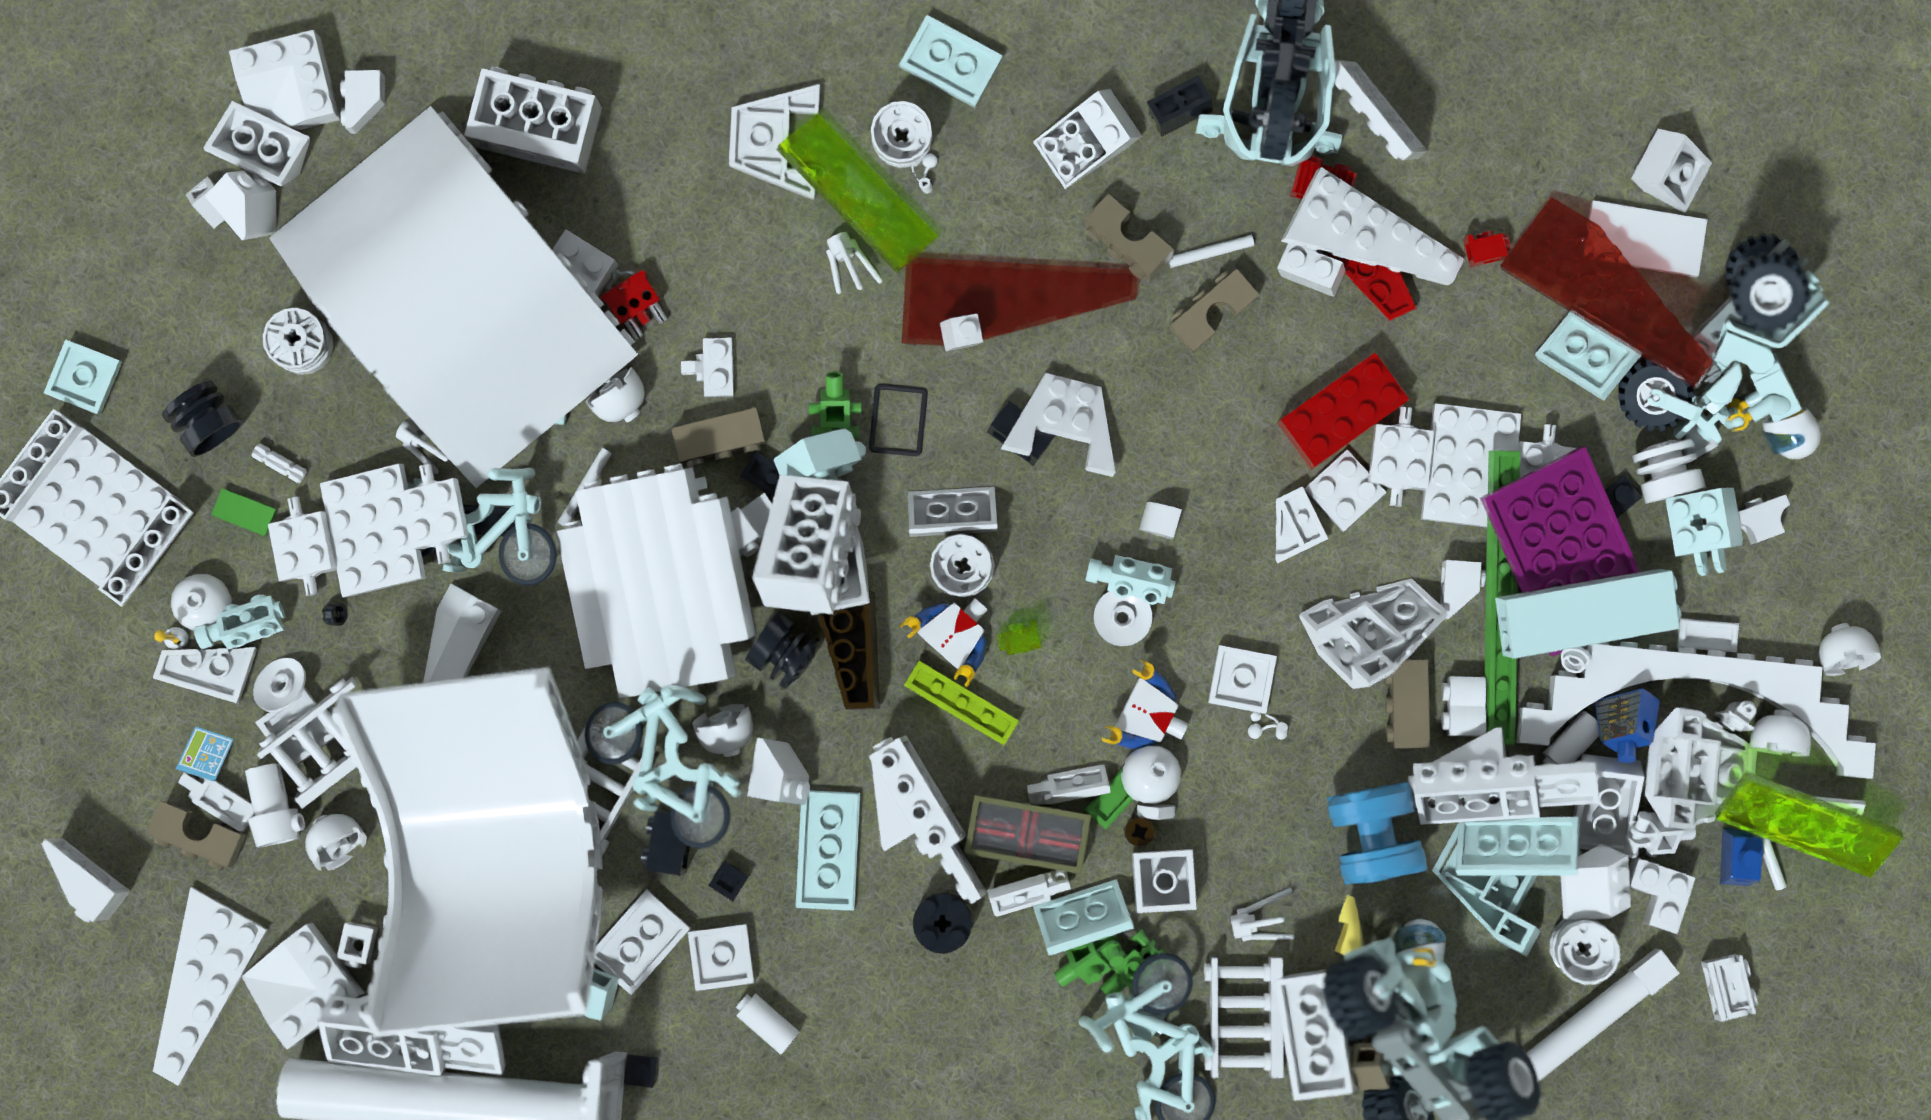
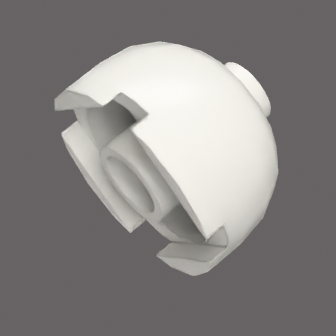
M630 367L629 371L626 368L605 382L607 384L599 391V395L594 391L585 402L598 418L606 422H618L622 419L629 422L640 414L638 407L644 400V385L632 367Z
M195 574L184 578L176 585L171 595V608L174 617L182 626L194 631V627L217 623L216 618L232 602L228 588L222 580L209 574Z
M1848 623L1832 627V632L1824 637L1819 648L1820 664L1827 676L1846 674L1842 669H1850L1859 666L1860 671L1881 659L1880 648L1874 636L1864 628L1858 626L1849 627Z
M744 704L724 706L718 708L723 712L714 714L709 718L704 713L694 720L692 725L700 744L707 751L715 754H724L725 757L740 753V748L748 743L753 732L752 716L749 707L745 708Z
M1775 710L1774 715L1764 716L1757 721L1751 733L1749 749L1778 755L1810 756L1811 737L1807 726L1802 720L1792 717L1793 712Z
M1146 746L1134 750L1125 759L1121 781L1125 791L1132 799L1154 805L1166 801L1176 792L1181 781V768L1178 760L1169 750L1161 746Z
M322 815L313 822V826L308 831L305 840L306 852L317 870H321L323 866L327 870H333L354 857L346 854L359 844L364 847L367 836L359 824L347 815Z

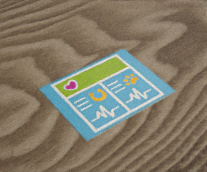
M195 726L176 769L215 782L234 739Z

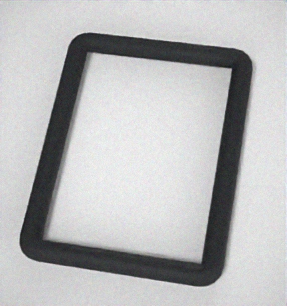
M878 384L875 386L869 449L871 452L915 457L922 454L928 392L925 388ZM880 389L922 393L916 451L875 447Z

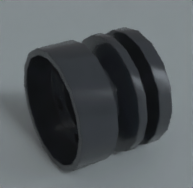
M211 380L186 390L175 398L162 412L163 419L167 423H171L170 428L173 432L184 431L180 437V442L193 457L213 450L237 432L243 422L232 406L225 405L220 407L225 397L222 393L217 392L218 387Z
M779 611L759 635L746 655L745 661L760 672L772 663L774 668L770 679L774 681L783 671L785 675L779 685L787 689L808 668L815 657L821 640L814 636L806 645L803 644L809 631L804 629L796 637H793L791 633L796 622Z

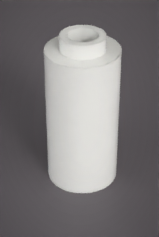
M1582 710L1542 753L1546 757L1543 763H1574L1600 735L1598 721Z
M756 993L752 998L747 994L736 1006L740 1011L736 1016L780 1055L800 1033Z

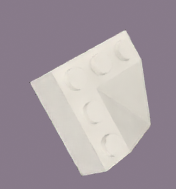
M314 30L229 51L235 79L246 108L296 131L340 120L321 38Z
M314 923L304 925L241 976L269 1027L286 1050L295 1047L319 1029V1012L322 1007H325L330 996L357 999L365 994L342 961L337 958L336 953Z

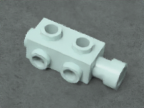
M1115 555L1113 566L1101 564V560L1090 558L1085 581L1096 584L1097 581L1109 583L1107 591L1114 592L1116 596L1120 598L1128 596L1141 598L1145 603L1151 605L1156 603L1164 604L1166 597L1172 598L1175 581L1170 580L1172 568Z
M256 595L251 598L250 603L241 606L236 604L227 605L225 611L216 618L217 623L194 627L195 638L201 649L214 645V642L222 640L228 650L234 647H241L246 643L270 637L275 633L283 631L282 618H285V612L280 601L275 602L271 595Z

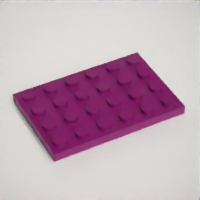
M1581 446L1480 498L1522 593L1640 572L1586 447ZM1562 650L1548 653L1550 656L1555 657L1561 654Z

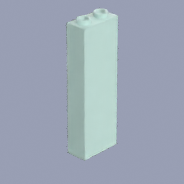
M1655 569L1496 597L1503 656L1514 659L1680 629L1681 611L1678 604H1676V578L1671 570Z

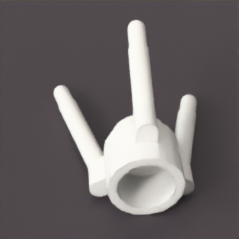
M847 232L836 234L827 240L829 250L826 253L830 260L837 294H840L842 289L836 258L838 262L845 261L857 289L862 290L863 288L850 259L854 256L853 251L878 283L883 282L875 268L860 250L856 240L850 239Z
M408 418L402 422L397 430L396 438L404 442L403 447L411 451L423 464H432V462L417 449L420 446L441 460L448 461L445 454L425 441L427 435L414 421ZM432 464L433 473L438 474L439 470Z
M1288 888L1246 908L1236 909L1237 915L1230 916L1235 939L1242 938L1243 941L1294 940L1295 936L1293 934L1253 933L1258 932L1257 927L1283 923L1285 921L1284 917L1255 921L1254 914L1248 915L1291 894L1293 890Z

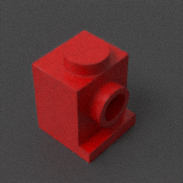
M1487 231L1477 234V239L1475 240L1473 234L1467 235L1463 240L1470 268L1504 260L1508 256L1507 251H1510L1508 236L1503 233L1494 235L1493 231Z

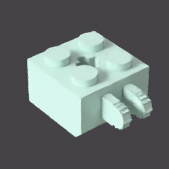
M844 428L804 438L775 457L774 462L779 475L838 481L837 476L853 471L852 466L861 461V458L865 456L866 447L862 442L854 441L852 433Z
M1719 488L1666 498L1675 556L1694 554L1698 574L1705 576L1709 573L1706 552L1711 551L1715 571L1718 573L1725 572L1727 566L1724 549L1742 546L1743 542L1734 488ZM1703 518H1706V525H1703Z

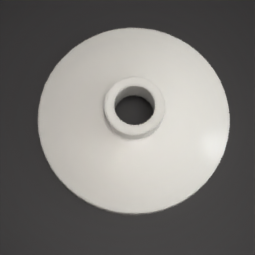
M1109 591L1100 598L1095 607L1094 624L1096 630L1110 644L1116 646L1136 644L1146 636L1151 627V607L1141 598L1132 596L1120 598L1114 592ZM1125 612L1128 615L1127 622L1120 623L1117 620L1118 613Z
M281 658L268 664L260 672L254 684L253 696L256 704L268 712H278L291 706L299 698L305 686L306 673L303 666L292 658Z

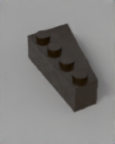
M870 590V603L834 610L833 614H818L846 710L880 709L875 592Z

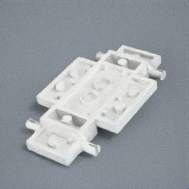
M1435 403L1432 409L1430 430H1423L1410 425L1412 408L1400 407L1399 424L1392 426L1374 425L1368 483L1382 484L1392 489L1389 506L1402 507L1403 490L1424 491L1421 520L1487 527V513L1480 498L1488 494V451H1520V477L1577 448L1564 447L1554 443L1557 426L1549 424L1544 425L1542 442H1519L1521 414Z
M395 464L320 483L325 512L319 511L311 514H302L300 497L287 499L291 516L283 521L268 524L279 581L303 579L306 596L318 594L315 577L337 570L342 597H351L425 579L426 574L421 549L435 547L438 564L449 563L451 560L447 545L456 539L469 536L458 479L434 481L432 464H424L419 466L423 483L409 489L404 464Z

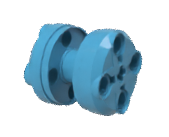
M1409 782L1383 785L1377 788H1368L1327 797V808L1333 827L1357 824L1362 850L1339 855V867L1345 885L1377 882L1427 870V860L1421 840L1397 843L1392 817L1415 811L1413 805L1415 803Z

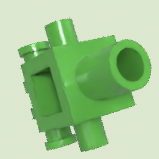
M838 371L826 373V389H820V403H809V415L820 414L821 427L812 425V436L845 428L852 433L853 438L859 439V425L850 426V414H861V402H850L849 389H844L843 373Z
M1140 929L1131 938L1137 942L1141 949L1137 952L1132 948L1128 953L1122 949L1120 954L1123 956L1124 962L1118 967H1112L1116 973L1100 986V989L1106 996L1111 993L1121 992L1127 986L1132 990L1134 973L1137 967L1144 961L1142 957L1146 953L1149 956L1165 953L1162 948L1158 950L1155 947L1157 942L1154 939L1150 940L1143 933V929ZM1167 959L1157 960L1149 964L1142 972L1138 986L1142 988L1151 982L1148 977L1154 972L1150 967L1154 963L1161 969L1162 974H1165L1174 964L1170 963Z
M1116 934L1066 950L1069 962L1054 972L1058 983L1065 987L1080 977L1089 985L1092 982H1098L1101 976L1112 970V967L1120 966L1124 959L1120 954L1122 949Z

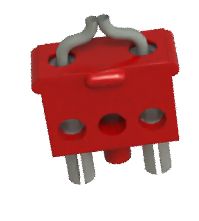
M617 269L611 273L612 279L608 282L607 292L601 296V300L608 304L620 325H626L635 340L639 338L629 324V321L639 336L642 337L643 333L634 321V318L638 317L642 325L649 323L651 319L646 310L650 309L658 323L662 324L661 318L653 308L655 306L663 320L667 321L668 318L658 304L660 299L646 279L647 274L645 271L642 270L635 274L632 271L619 272ZM616 275L622 277L631 275L630 278L611 289V285L616 281ZM645 292H650L652 294V297L649 300L643 299V294ZM633 300H639L637 308L631 307ZM622 307L627 308V313L624 316H620L618 313Z

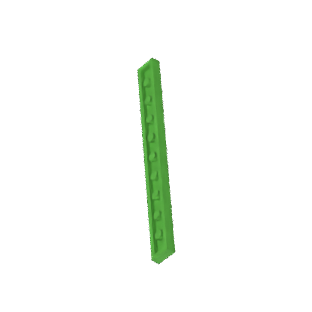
M1488 451V493L1520 478V451ZM1487 515L1484 675L1486 679V733L1495 728H1502L1504 744L1507 745L1515 744L1517 658L1513 659L1503 656L1495 598L1518 594V583Z

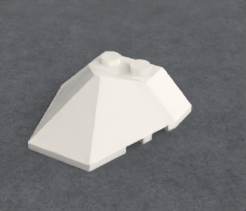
M1412 578L1376 587L1377 593L1360 596V593L1356 592L1350 594V598L1334 602L1333 599H1328L1299 614L1318 655L1352 689L1369 687L1393 674L1448 616L1447 611Z
M1675 708L1655 730L1654 741L1649 746L1645 796L1665 827L1690 830L1696 828V825L1701 823H1710L1715 821V818L1729 816L1746 810L1747 807L1753 804L1757 751L1749 749L1750 744L1736 734L1728 733L1721 724L1710 721L1706 718V714L1701 711Z

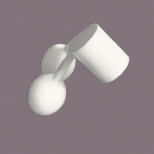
M931 153L926 154L922 159L923 165L927 168L923 178L918 180L921 190L926 194L931 193L933 190V186L930 180L926 178V174L938 162L937 157Z
M1253 712L1251 714L1252 721L1258 722L1260 720V713ZM1268 714L1265 716L1273 719L1277 725L1272 724L1261 727L1255 723L1248 728V734L1253 739L1259 738L1263 730L1271 727H1276L1275 735L1281 740L1287 737L1288 732L1286 723H1279L1275 717Z

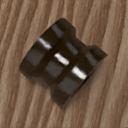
M1141 817L1132 818L1128 821L1124 830L1127 841L1138 847L1148 845L1152 841L1155 832L1151 822Z

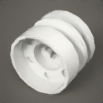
M906 101L891 102L881 108L873 119L871 126L873 148L879 158L888 165L898 168L911 167L922 161L923 157L930 150L932 143L931 122L926 113L916 104ZM898 130L902 133L905 131L909 132L907 134V142L904 143L902 140L895 141Z
M299 308L283 309L274 314L266 323L263 332V347L269 358L289 372L299 375L312 374L322 369L330 360L334 349L333 335L328 326L309 311ZM297 335L301 337L300 341H295L294 344L290 342L291 338H296Z
M1693 439L1670 440L1655 444L1632 456L1634 463L1648 461L1649 466L1636 470L1637 474H1651L1652 480L1640 485L1645 504L1706 488L1702 470H1687L1686 467L1687 463L1698 458L1697 454L1683 456L1682 453L1684 450L1695 447Z
M959 534L949 536L937 545L932 553L930 569L932 578L939 588L948 594L966 597L976 595L988 586L993 578L995 564L993 554L986 544L975 537ZM967 558V564L971 566V570L960 574V568L956 566V563L958 561L963 562Z
M1563 919L1553 929L1549 939V952L1554 963L1571 980L1583 985L1597 984L1608 979L1616 970L1620 960V947L1615 936L1596 919ZM1579 942L1585 944L1586 951L1584 953L1578 950L1577 944Z

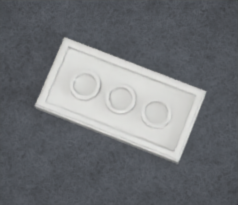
M1593 200L1590 207L1582 258L1697 278L1700 272L1707 219Z

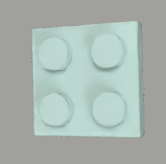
M65 339L44 394L101 415L122 361Z

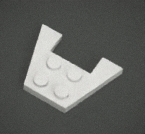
M820 84L732 107L729 167L814 200L816 170L787 168L789 113L818 115Z
M1045 373L1001 449L1027 456L1032 451L1035 430L1089 443L1085 470L1113 477L1115 467L1102 388Z

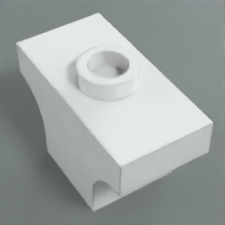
M1786 494L1763 502L1760 497L1744 503L1746 509L1738 512L1741 529L1747 534L1750 544H1754L1785 532L1781 523V514L1790 504Z

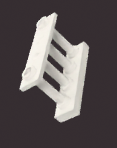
M353 677L347 681L342 678L329 689L332 693L276 736L272 732L259 743L261 747L258 750L257 756L262 759L268 753H271L298 785L295 801L302 809L356 768L352 763L351 752L348 746L343 744L342 732L339 726L334 724L332 715L327 710L329 706L338 700L339 694L351 693L350 690L356 685V680ZM316 716L345 749L343 752L345 756L337 762L334 759L330 760L303 728ZM293 734L321 767L320 771L322 774L314 780L311 777L307 778L280 746L281 743Z
M593 724L591 738L596 750L612 759L626 754V752L602 740V736L598 734L601 728ZM584 728L577 741L585 758L589 750L585 742ZM632 756L627 761L621 763L634 770L626 786L590 767L585 760L590 780L620 796L611 812L596 804L598 818L605 822L600 831L602 855L610 843L606 838L634 790L632 781L634 776L640 772L642 758L638 760ZM533 821L530 824V826L534 827L539 831L542 828L541 825Z
M1210 957V963L1204 964V980L1210 981V1046L1213 1051V1057H1205L1204 1061L1205 1070H1210L1212 1078H1218V1067H1264V1070H1269L1271 1078H1284L1283 1030L1274 981L1283 977V958L1268 957V963H1263V966H1218V958ZM1218 978H1263L1264 981H1269V993H1264L1263 996H1218ZM1218 1008H1263L1264 1011H1269V1023H1264L1263 1026H1218ZM1218 1038H1264V1041H1269V1053H1264V1056L1218 1055Z

